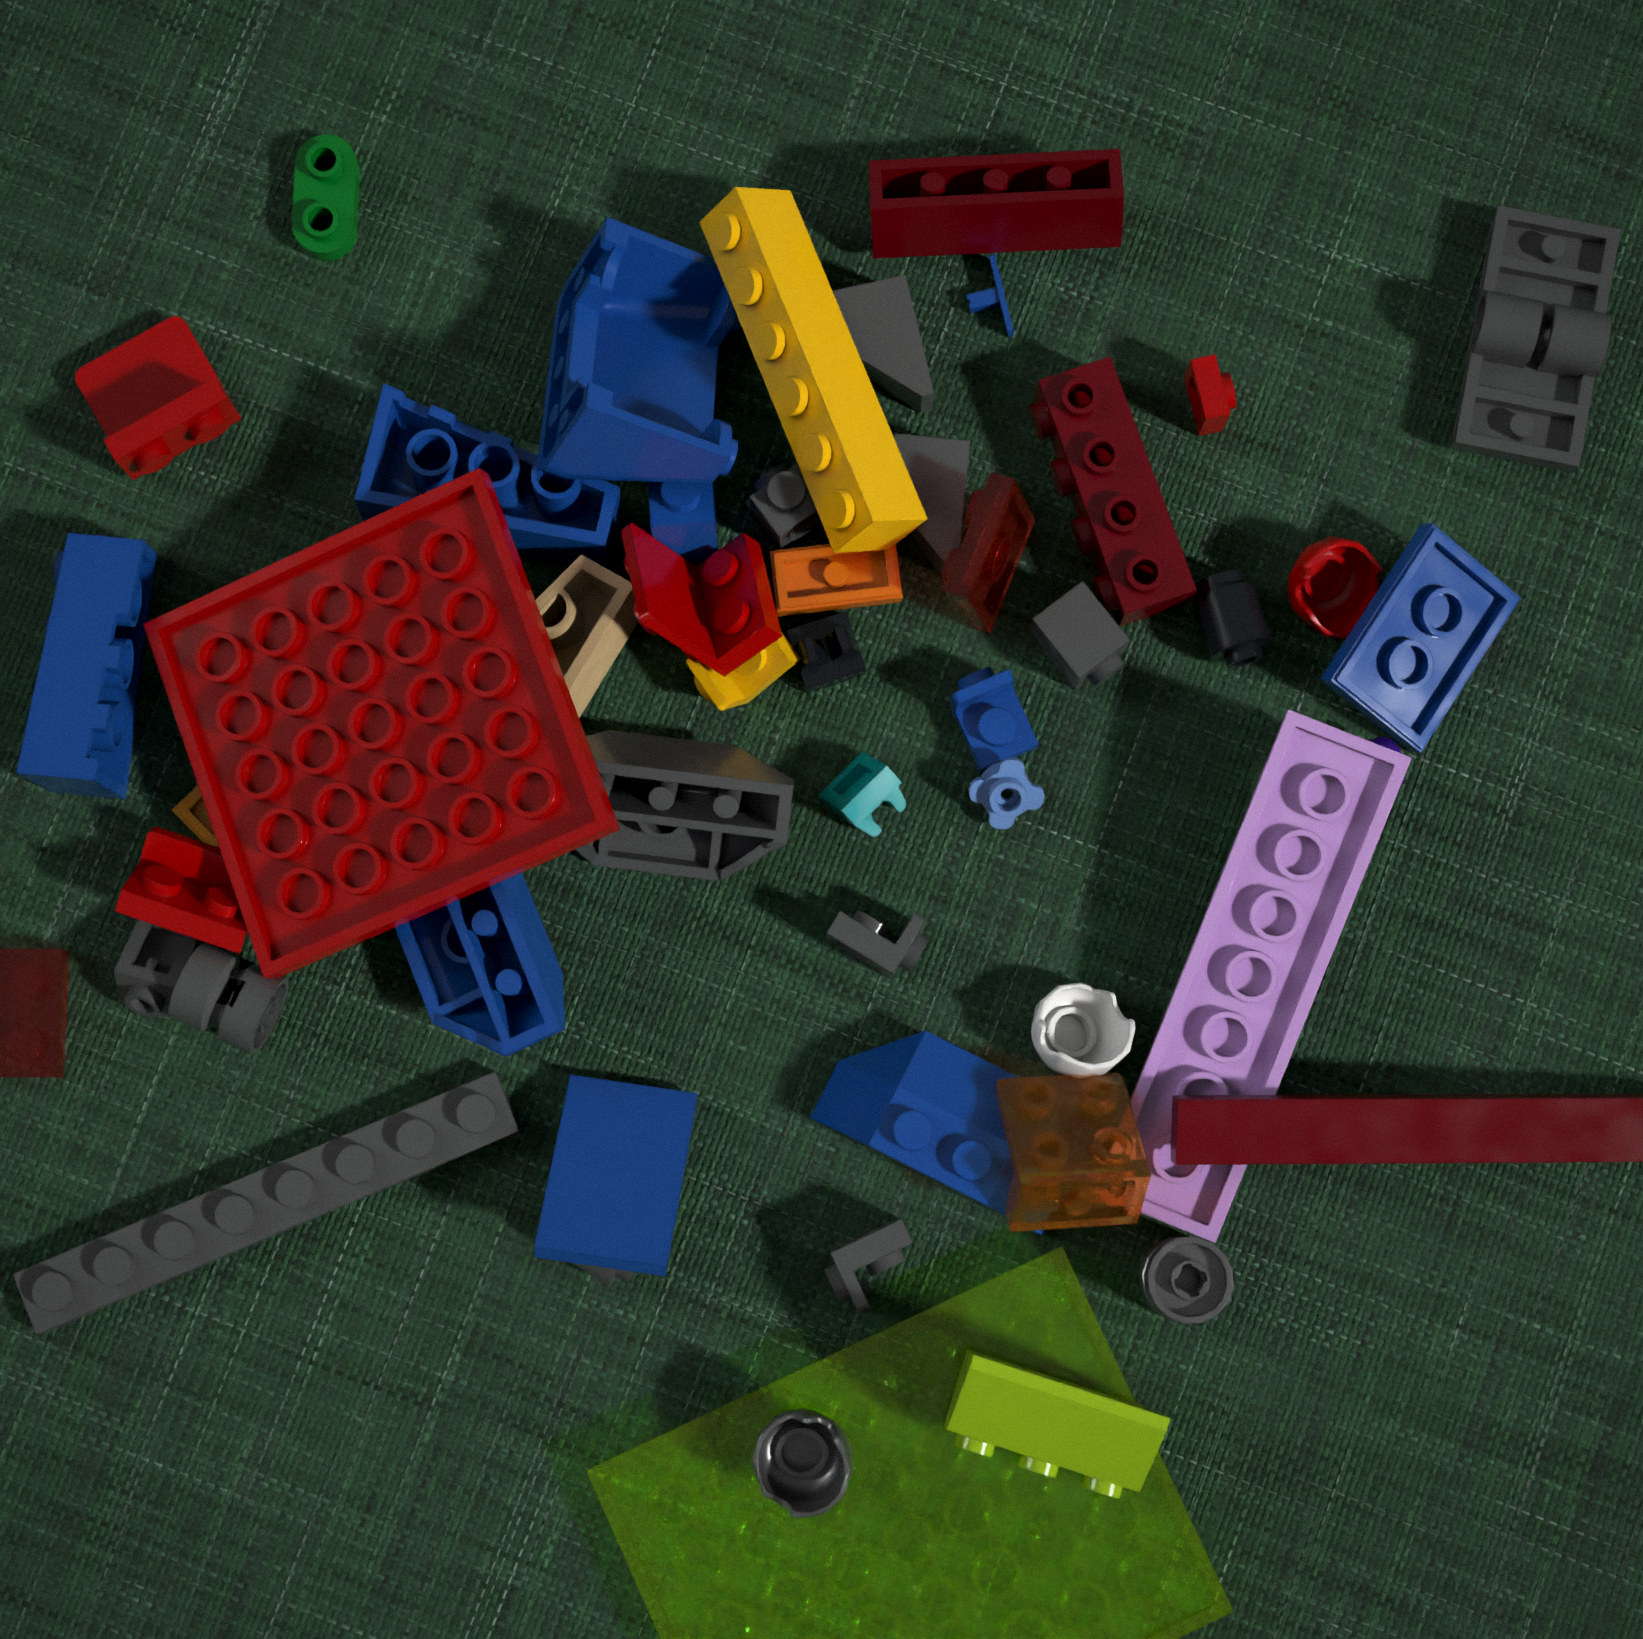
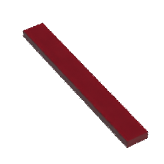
M1643 1094L1172 1095L1170 1160L1175 1165L1643 1162Z

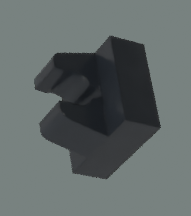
M846 611L786 630L789 643L801 659L796 664L806 694L866 674V667Z

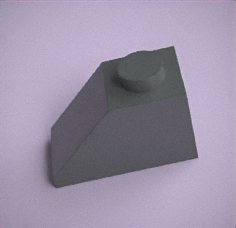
M906 275L834 290V296L871 384L920 414L932 411L934 390Z
M895 433L894 439L928 518L909 533L908 536L942 577L955 578L959 557L970 441Z

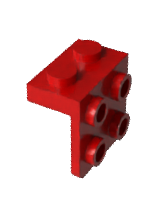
M178 316L167 318L80 367L75 374L76 384L107 438L103 439L115 462L132 480L164 468L174 457L197 444L206 443L217 438L229 426L242 419L184 319Z

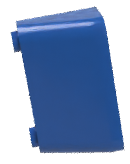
M606 217L566 281L557 304L538 452V468L540 471L562 479L710 484L718 475L726 476L729 473L736 459L738 441L732 438V427L728 422L719 419L713 420L718 349L728 332L736 334L741 324L714 258Z

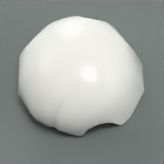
M1083 983L1057 985L1036 1005L1031 1027V1037L1038 1055L1050 1069L1075 1080L1102 1076L1119 1063L1131 1050L1136 1028L1135 1021L1126 1018L1122 1014L1117 1004L1116 995L1113 992L1094 989L1092 986Z

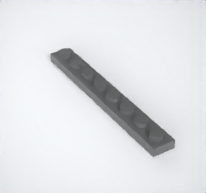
M493 1072L14 1273L13 1276L35 1334H43L521 1133V1129L497 1072Z

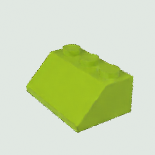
M967 1349L944 1427L946 1430L957 1433L954 1442L955 1446L988 1457H992L995 1446L1021 1454L1018 1466L1056 1478L1059 1467H1063L1084 1474L1082 1487L1120 1499L1123 1487L1136 1492L1141 1491L1166 1435L1171 1418L1155 1409Z

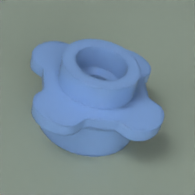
M1008 757L1001 762L992 764L983 772L981 777L973 779L969 785L971 800L984 806L989 813L990 825L996 829L1010 828L1017 816L1028 809L1036 810L1040 808L1045 799L1043 788L1030 782L1024 763L1014 757ZM1005 789H1010L1013 793L1009 798H1003L1001 792Z

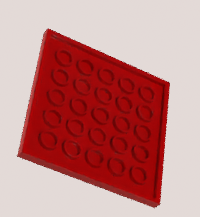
M480 468L143 624L264 978L282 977L620 830L489 473Z

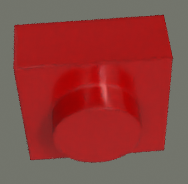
M1216 354L1191 359L1184 375V382L1197 434L1202 436L1223 431L1230 416V410L1236 408V394L1229 372L1220 373Z

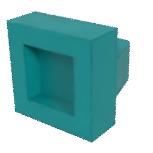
M863 751L818 795L835 814L872 837H876L882 832L880 826L874 822L872 812L883 801L900 813L906 808V800L899 788V785L902 783L886 764Z

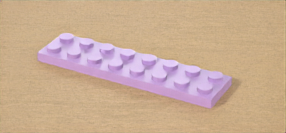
M1289 709L1286 710L1095 1185L1094 1194L1216 1243L1247 1164L1175 1165L1170 1160L1172 1095H1276L1412 759L1411 757Z

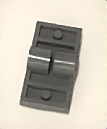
M1500 205L1497 206L1491 219L1450 449L1574 473L1579 468L1594 380L1603 364L1610 339L1612 319L1611 315L1606 314L1621 229Z

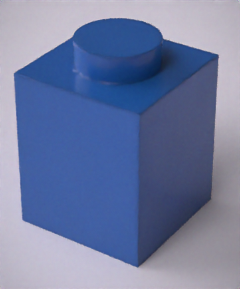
M648 482L652 537L691 563L703 562L719 550L713 482L710 484Z

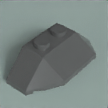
M614 730L586 736L620 828L619 831L575 849L594 866L722 881L754 863L769 851H775L787 844L794 779L738 746Z

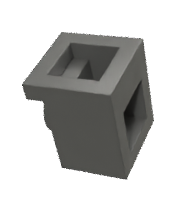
M798 463L789 469H786L781 464L769 470L756 481L753 486L756 492L744 502L745 507L778 550L791 548L822 525Z

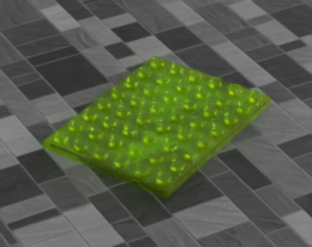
M1062 1246L586 1470L660 1639H1178L1234 1611L1159 1451L1141 1491L1136 1492L1123 1487L1120 1499L1082 1487L1084 1474L1063 1467H1059L1056 1478L1018 1466L1021 1454L995 1446L992 1457L955 1446L954 1442L957 1433L946 1430L944 1427L967 1349L1136 1403ZM793 1408L797 1410L801 1408L814 1410L834 1420L844 1430L851 1443L854 1461L853 1472L845 1496L826 1514L801 1519L791 1517L787 1509L762 1495L751 1461L760 1431L777 1414Z

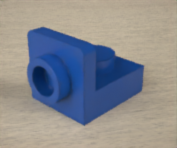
M991 667L973 672L957 682L959 691L951 694L949 706L979 773L984 772L989 766L1001 762L1005 758H1016L1037 749L1039 745L1013 688L1015 680L1010 669L996 675Z

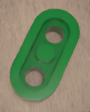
M323 134L307 140L300 147L295 159L292 209L293 234L301 249L307 255L321 261L336 260L347 254L355 244L358 232L360 165L352 147L344 139L335 135ZM329 156L336 159L335 165L330 170L319 171L316 169V164L321 158ZM318 217H332L333 222L328 229L317 231L312 228L314 221Z

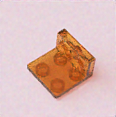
M1113 1072L1080 1079L1069 1075L998 1080L995 1093L1014 1169L1005 1207L1009 1231L1137 1224L1151 1174L1123 1075Z

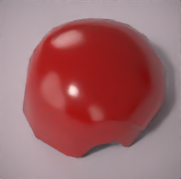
M1335 536L1327 537L1304 548L1294 564L1288 578V596L1291 607L1312 630L1326 637L1346 640L1378 591L1379 576L1383 572V568L1375 557L1368 553L1367 549L1358 541Z

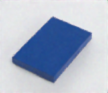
M1433 523L1421 524L1320 680L1409 752L1421 753L1521 597Z
M570 1075L534 1245V1256L536 1258L666 1277L697 1106V1093Z

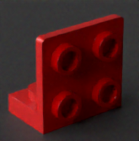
M630 523L621 530L626 555L624 557V566L630 576L635 598L633 611L640 625L648 633L655 636L659 634L679 647L693 662H702L724 677L782 637L760 543L744 532L720 550L714 552L698 566H695L633 523Z

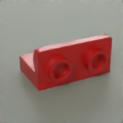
M156 826L152 827L146 835L139 863L121 889L115 912L240 954L249 937V933L220 848Z

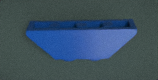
M522 873L395 927L433 1024L487 1047L489 1050L502 1056H510L565 1030L563 972Z
M923 1031L839 1060L810 1119L1039 1235L1042 1234L1069 1179L1042 1089L928 1031Z

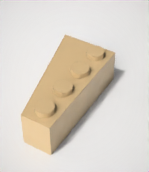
M580 555L535 600L579 718L638 623L633 611L635 598L631 582L583 555Z

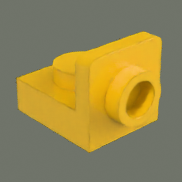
M782 633L781 638L725 677L702 662L695 663L687 658L686 664L695 675L694 683L700 694L706 700L715 704L719 710L724 711L749 703L801 659Z

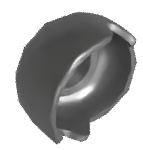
M793 1408L777 1414L758 1434L751 1460L762 1495L787 1509L791 1517L800 1519L826 1514L845 1496L854 1468L852 1446L844 1430L829 1417L807 1408L798 1410Z

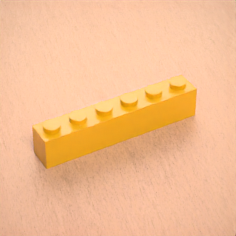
M734 187L699 223L833 552L889 550L928 518L791 190Z

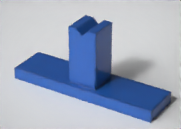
M995 254L989 255L996 287L966 295L970 314L1001 306L1007 335L1012 337L1014 336V331Z

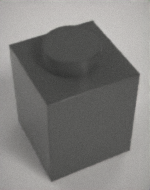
M1083 581L1035 616L1031 621L1028 631L1074 690L1087 680H1090L1094 687H1097L1125 665L1119 656L1125 652L1130 639Z

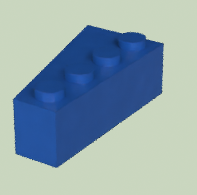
M383 383L354 499L363 521L480 468L489 473L519 556L571 565L580 555H583L611 571L623 518L618 486L605 480L562 479L542 472L538 468V455L514 445L512 439L491 430L489 434L457 420L456 415L435 405H432L431 408L406 398L403 391Z
M68 533L64 551H59L54 564L56 590L51 613L46 624L44 646L16 771L17 774L49 792L126 800L147 634L143 624L150 619L158 554L144 540Z

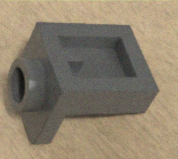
M857 910L853 918L840 911L826 933V941L889 979L893 978L899 966L911 972L930 939L920 934L926 918L916 912L896 944L886 939L890 931L888 927Z
M138 920L114 969L119 1001L142 1016L158 1017L163 1015L169 1017L168 1008L175 984L189 957L203 941Z
M901 1218L830 1251L835 1264L824 1269L840 1305L852 1300L858 1313L870 1308L855 1276V1270L866 1266L871 1277L906 1260L901 1249L913 1242Z

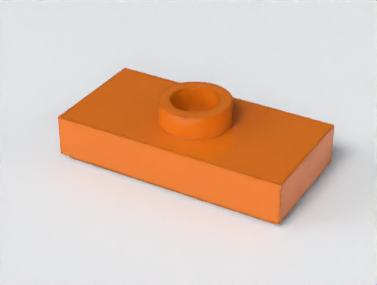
M831 544L770 551L778 617L902 602L903 596L896 544L889 550L834 553Z

